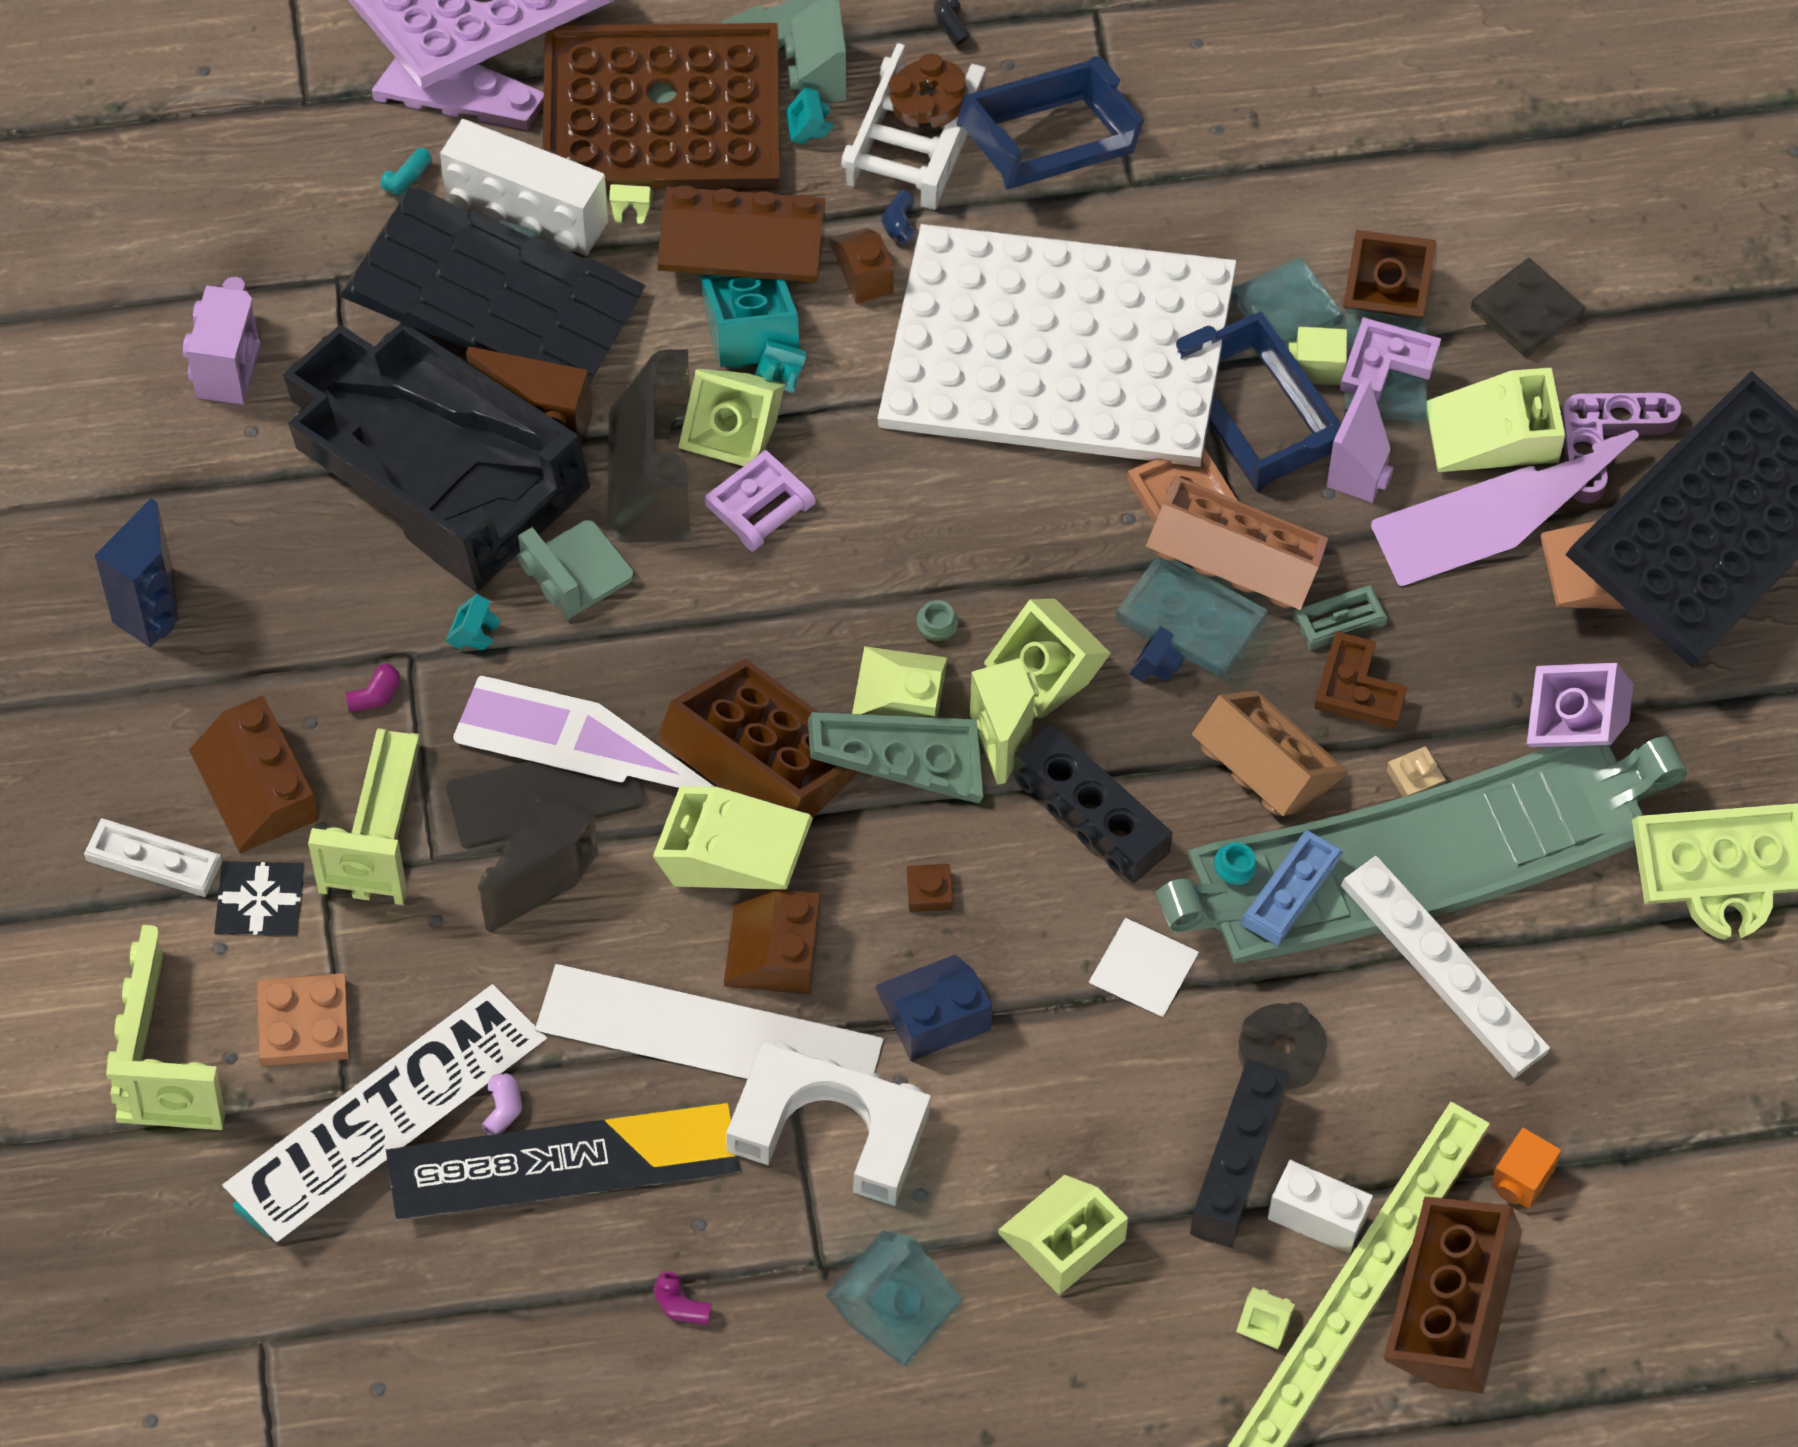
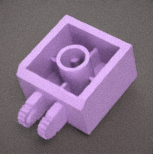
M227 277L222 287L206 285L202 301L197 300L193 309L194 328L192 334L187 333L184 338L183 357L188 358V380L193 381L197 398L245 404L260 352L261 342L257 333L252 307L253 301L246 292V283L241 277Z

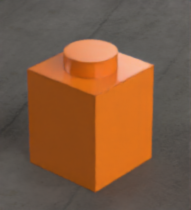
M1522 1127L1495 1168L1490 1187L1494 1188L1505 1201L1512 1204H1521L1530 1209L1555 1171L1561 1149Z

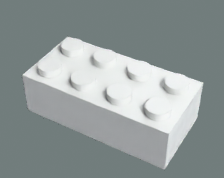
M465 119L460 121L440 152L446 201L450 200L452 204L464 210L470 211L473 209L502 224L520 230L531 238L538 237L568 252H576L586 257L608 223L604 173Z

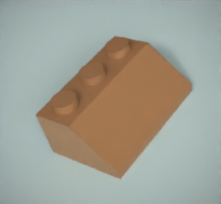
M1257 690L1219 695L1191 734L1202 744L1201 749L1207 756L1216 761L1223 762L1232 770L1231 776L1236 782L1246 788H1252L1263 798L1261 800L1263 806L1279 816L1302 813L1341 780L1348 771Z

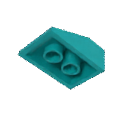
M699 274L713 348L720 367L739 369L749 364L759 363L767 340L800 349L798 314L785 280Z

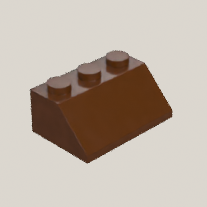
M263 695L224 711L189 749L239 853L319 820L314 794Z

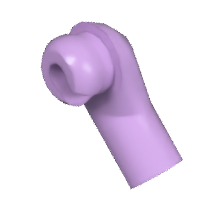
M496 1074L488 1082V1091H493L492 1096L494 1097L496 1108L481 1124V1128L487 1135L502 1134L522 1111L520 1086L518 1081L510 1074Z

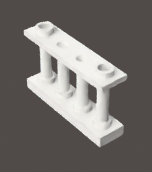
M897 43L891 58L886 56L880 70L881 82L853 146L847 145L844 150L841 167L846 169V185L854 187L861 169L916 184V189L921 190V206L936 210L968 133L962 126L958 127L956 125L958 117L941 126V129H943L941 136H934L933 139L881 125L886 111H893L888 83L893 76L906 67L904 65L905 45ZM971 63L966 75L968 94L985 90L986 67ZM875 139L929 154V159L931 160L928 167L922 166L919 169L868 155Z

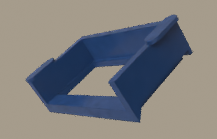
M1094 56L1089 61L964 95L956 125L958 127L962 126L995 165L1002 174L1005 189L1008 190L1134 153L1144 120L1116 88L1120 84V78L1104 59ZM1084 100L1113 135L1020 163L1022 158L1020 148L1002 127L997 126V124Z
M1262 311L1218 331L1212 326H1205L1176 341L1177 355L1180 359L1201 350L1203 344L1208 341L1214 344L1222 340L1220 361L1253 347L1312 432L1304 440L1259 460L1214 394L1209 423L1256 492L1260 491L1267 483L1332 453L1333 442L1341 424Z

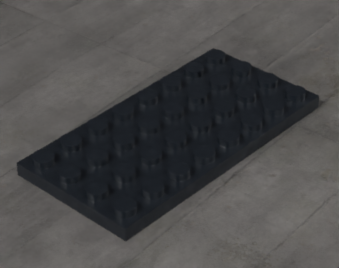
M1752 371L1586 531L1565 554L1691 668L1798 560V411Z

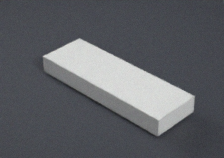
M103 818L100 819L84 852L85 859L88 862L204 898L222 863L220 854Z

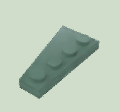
M812 712L808 718L811 759L978 804L983 798L977 719Z

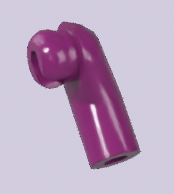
M379 665L375 669L367 688L345 692L349 713L383 707L389 703L400 683V674L393 665Z
M666 1271L659 1274L653 1287L654 1297L665 1315L672 1320L708 1326L711 1318L712 1303L689 1300L680 1286L681 1278L676 1273Z

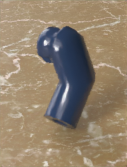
M900 190L884 211L881 219L888 236L891 239L895 238L902 245L907 244L915 235V228L908 224L909 219L906 216L915 203V199L904 190Z

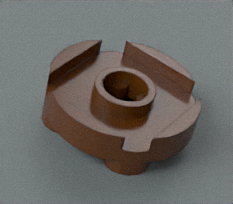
M936 53L923 55L919 61L913 62L900 70L888 83L891 104L895 115L903 123L918 128V123L931 122L933 128L943 126L959 116L964 95L969 93L966 76L962 69L953 62L942 60L941 56ZM927 90H936V94L933 96L930 94L922 95Z

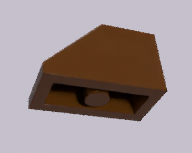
M863 228L829 238V243L855 304L893 293L894 265L879 233L869 228Z

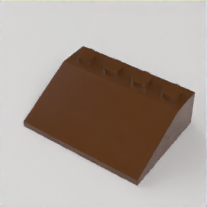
M747 659L740 661L672 700L656 739L676 757L684 760L707 780L715 783L720 788L811 815L812 818L859 772L810 758L808 718L812 712H820Z

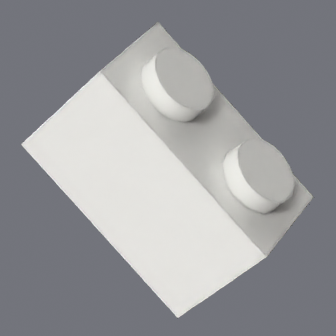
M1289 1160L1273 1193L1268 1220L1351 1255L1368 1219L1373 1195Z

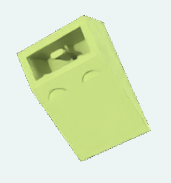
M1552 368L1509 371L1425 402L1438 472L1559 463L1565 431Z
M680 786L653 858L674 887L787 889L813 818L811 815L719 787Z

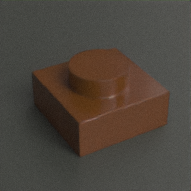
M950 864L907 866L909 912L952 910Z

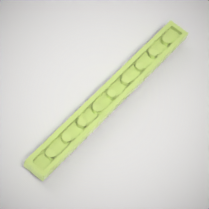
M1453 1102L1449 1103L1228 1447L1287 1446L1409 1255L1424 1196L1446 1197L1487 1133L1490 1123Z

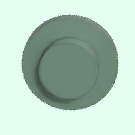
M930 601L917 614V629L922 636L929 640L942 641L948 639L957 630V613L945 601Z

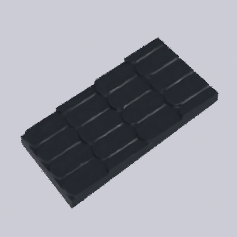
M409 188L342 289L339 297L466 350L469 346L588 370L590 384L646 285L591 258L585 260L544 239L531 238L473 209L468 212L423 189Z

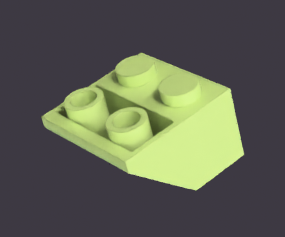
M1064 1175L998 1229V1234L1058 1295H1061L1125 1241L1128 1217L1097 1186Z

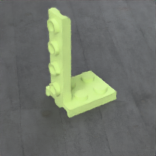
M378 728L352 833L334 827L325 830L311 829L308 846L318 893L327 894L329 887L353 890L352 898L370 900L371 893L394 896L395 904L404 905L407 887L397 838L421 742L420 734L393 732Z
M142 925L139 942L133 941L130 950V966L133 968L132 977L125 978L123 983L122 1001L123 1004H126L124 1014H118L115 1021L114 1033L115 1040L118 1041L116 1051H110L107 1059L106 1076L107 1079L111 1080L112 1084L110 1095L112 1103L116 1104L117 1107L116 1122L223 1130L225 1110L217 1066H207L198 1062L188 1064L163 1063L154 1059L142 1061L163 961V952L158 946L159 931L157 927Z

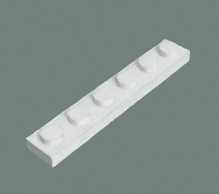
M1374 856L1344 878L1341 887L1514 1079L1548 1053L1550 1047L1377 856Z

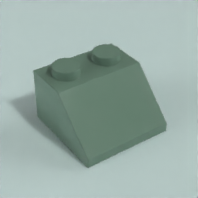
M817 0L791 19L792 35L785 36L786 59L794 58V66H788L790 90L798 89V95L804 88L817 90L820 102L822 103L846 101V49L839 0Z

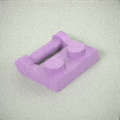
M767 450L763 451L705 496V506L736 533L743 545L752 552L763 545V539L793 515L800 510L807 511L816 503L812 492ZM784 491L791 496L755 525H752L747 520Z

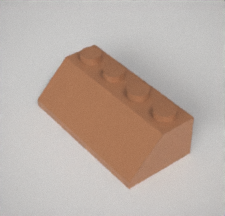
M1175 476L1145 547L1152 549L1162 559L1168 561H1175L1177 559L1187 563L1201 575L1208 577L1216 575L1230 581L1233 587L1240 591L1248 593L1255 591L1265 595L1277 606L1282 608L1294 607L1301 610L1319 568L1328 538Z

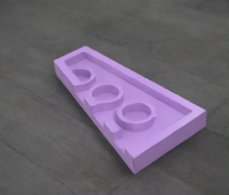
M396 58L371 90L372 98L375 101L386 103L387 99L404 101L405 107L421 109L422 105L442 109L443 114L456 117L459 114L465 113L478 116V120L482 122L527 131L542 111L544 92L478 64L421 89Z

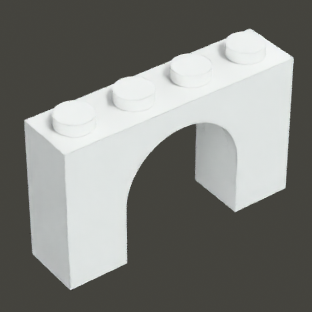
M762 1041L726 1133V1152L769 1165L783 1126L795 1110L814 1101L830 1100L840 1102L849 1106L861 1116L869 1132L854 1173L853 1193L896 1206L929 1116L931 1095L924 1093L923 1090L912 1084L903 1083L897 1085L882 1080L879 1075L868 1070H859L857 1072L841 1067L836 1061L827 1057L813 1058L800 1054L796 1049L787 1044L776 1043L772 1045Z

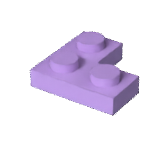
M1362 318L1341 380L1340 390L1355 394L1363 378L1371 382L1375 399L1379 401L1390 369L1429 380L1440 348L1441 338Z

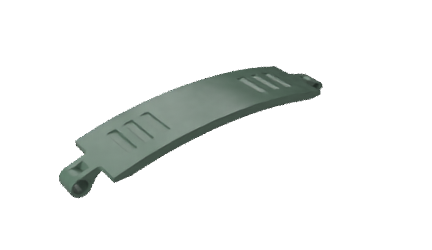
M1667 736L1648 741L1638 750L1634 749L1619 762L1615 759L1609 745L1547 747L1471 776L1382 804L1293 827L1218 841L1190 849L1187 855L1200 884L1194 883L1188 878H1181L1168 882L1158 891L1155 890L1154 892L1172 932L1181 933L1217 928L1223 936L1234 964L1332 945L1382 932L1341 887L1344 878L1374 856H1377L1434 918L1541 883L1635 846L1632 819L1637 816H1643L1637 802L1680 783L1687 776L1688 770L1673 740ZM1308 830L1342 849L1343 853L1340 861L1283 941L1277 946L1241 925V922L1247 910L1304 831ZM1233 842L1243 843L1250 847L1255 854L1257 870L1253 878L1241 885L1230 884L1222 880L1215 872L1213 866L1217 851L1221 847Z

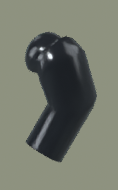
M936 0L933 9L940 27L954 46L963 43L969 38L970 34L957 16L961 9L959 0Z

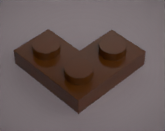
M1335 631L1314 709L1396 730L1408 686L1368 676L1376 641Z

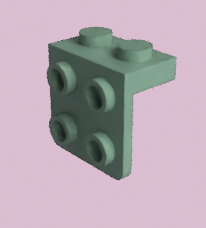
M591 520L581 522L547 543L541 539L533 527L518 535L520 553L517 555L521 567L527 575L534 577L546 599L552 605L555 604L567 620L626 586L634 578L632 568Z

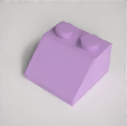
M1618 663L1536 666L1527 745L1529 747L1611 745L1629 723L1634 683Z

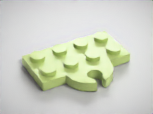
M1798 803L1637 816L1632 819L1644 904L1686 901L1693 920L1703 931L1716 938L1725 940L1731 937V927L1724 918L1726 906L1735 907L1741 913L1742 923L1738 931L1740 937L1743 938L1755 932L1767 921L1773 908V894L1798 892Z

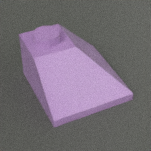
M1362 378L1333 442L1326 487L1373 503L1378 490L1387 489L1394 467L1388 466L1391 449L1371 382Z

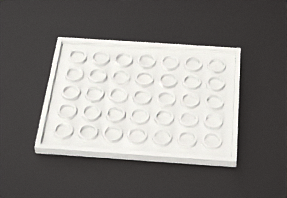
M921 224L877 418L878 428L1148 461L1164 459L1170 460L1173 464L1201 467L1222 351V340L1214 344L1208 341L1203 344L1201 350L1182 359L1177 355L1176 341L1205 326H1212L1216 331L1226 327L1236 273V260Z

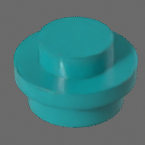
M1233 842L1225 845L1217 851L1214 857L1213 866L1215 872L1227 883L1234 885L1245 884L1256 873L1257 862L1255 854L1250 847L1243 843Z

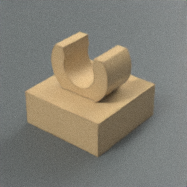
M1426 746L1391 760L1387 765L1386 771L1402 797L1444 785L1446 781Z

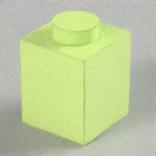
M1298 327L1296 343H1289L1288 350L1311 383L1341 385L1347 361V329Z

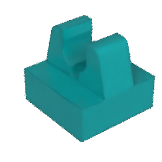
M804 88L785 110L791 142L805 145L810 138H825L834 128L833 123L824 121V118L831 110L827 104L820 102L817 90Z
M767 340L755 376L762 377L768 381L773 380L784 383V390L794 393L806 359V351Z
M475 594L462 604L457 610L445 642L458 649L464 645L480 650L490 646L493 643V639L483 633L481 626L493 631L501 622L488 608L491 601Z

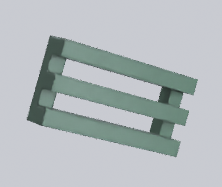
M1371 585L1304 606L1301 610L1295 609L1293 614L1295 623L1300 625L1302 637L1307 639L1306 644L1310 651L1332 644L1335 631L1356 636L1386 626L1387 616ZM1365 601H1368L1369 603L1367 605L1357 607L1351 610L1345 609L1333 614V616L1310 623L1309 621L1310 619L1326 615Z

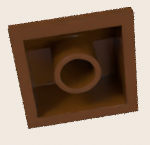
M1356 230L1343 308L1424 319L1431 294L1437 258L1436 240Z
M775 889L735 905L724 987L811 995L820 923V893Z

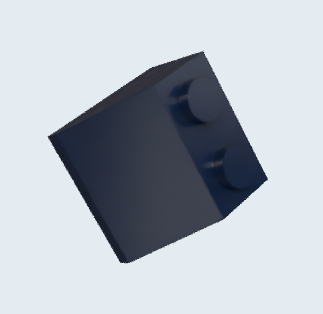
M956 954L876 985V991L910 1061L991 1030L992 1004L975 970Z

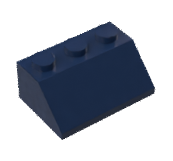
M150 498L95 554L112 623L149 648L160 637H166L173 630L178 620L173 565L158 503Z

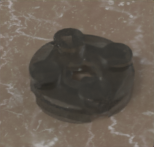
M1292 1002L1289 1004L1267 1005L1256 1010L1243 1021L1238 1043L1239 1060L1243 1069L1246 1060L1250 1059L1288 1071L1290 1073L1286 1090L1300 1088L1315 1078L1323 1064L1327 1048L1326 1034L1320 1022L1301 1003ZM1277 1039H1285L1292 1043L1289 1049L1290 1053L1284 1055L1280 1049L1273 1050L1271 1046L1275 1044Z

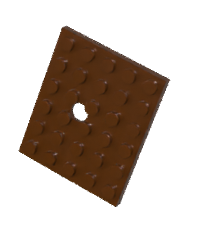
M778 23L560 25L545 32L542 150L604 173L606 190H610L611 184L651 187L652 190L678 186H691L695 189L780 188ZM666 83L677 94L668 102L657 103L650 100L647 93L653 90L655 84Z

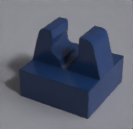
M1160 626L1145 643L1129 674L1141 682H1144L1150 674L1169 681L1173 673L1178 671L1185 658L1170 645L1175 634Z

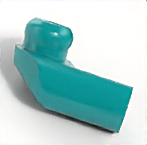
M417 148L396 173L392 170L384 172L380 181L382 190L391 192L393 196L404 194L431 164L432 156L430 152L424 148Z

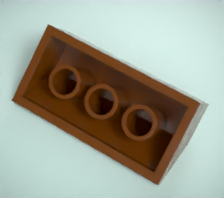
M691 186L667 187L662 208L657 271L817 283L825 239L826 198H815L806 194L797 196L775 195L766 191L758 193L734 192L731 189L725 188L707 190L695 189Z
M1424 1196L1384 1353L1386 1362L1439 1388L1484 1393L1522 1235L1521 1227L1512 1206Z

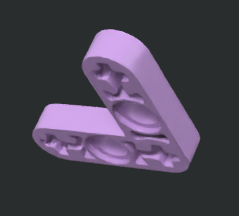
M1590 393L1570 396L1564 403L1561 416L1565 431L1563 443L1565 462L1584 456L1574 449L1573 445L1577 442H1587L1593 445L1603 441V435H1621L1632 430H1636L1639 435H1662L1672 432L1677 427L1681 414L1679 401L1665 393ZM1614 408H1624L1631 413L1632 417L1625 421L1617 420L1611 415L1610 411ZM1598 409H1602V410H1603V412H1602V419H1598V418H1599V413H1600V412H1597ZM1641 409H1643L1642 416H1645L1644 419H1639ZM1581 410L1583 416H1586V418L1580 419L1578 414L1575 413V411ZM1656 410H1663L1667 418H1660V414ZM1607 466L1590 480V483L1594 484L1593 487H1586L1585 484L1572 497L1581 503H1594L1600 500L1604 495L1607 485Z

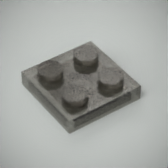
M1527 258L1473 298L1470 307L1475 314L1526 359L1582 318L1585 312V306L1531 258Z

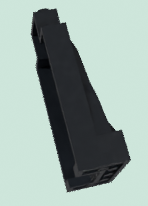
M400 323L393 331L384 335L376 346L371 345L340 324L329 335L324 336L305 356L294 362L289 370L283 374L291 401L303 408L288 422L296 449L398 517L404 535L410 542L443 569L477 592L520 553L518 535L532 527L539 535L591 487L577 434L406 324Z

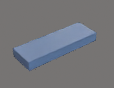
M1305 830L1247 910L1241 925L1279 946L1340 861L1343 850Z

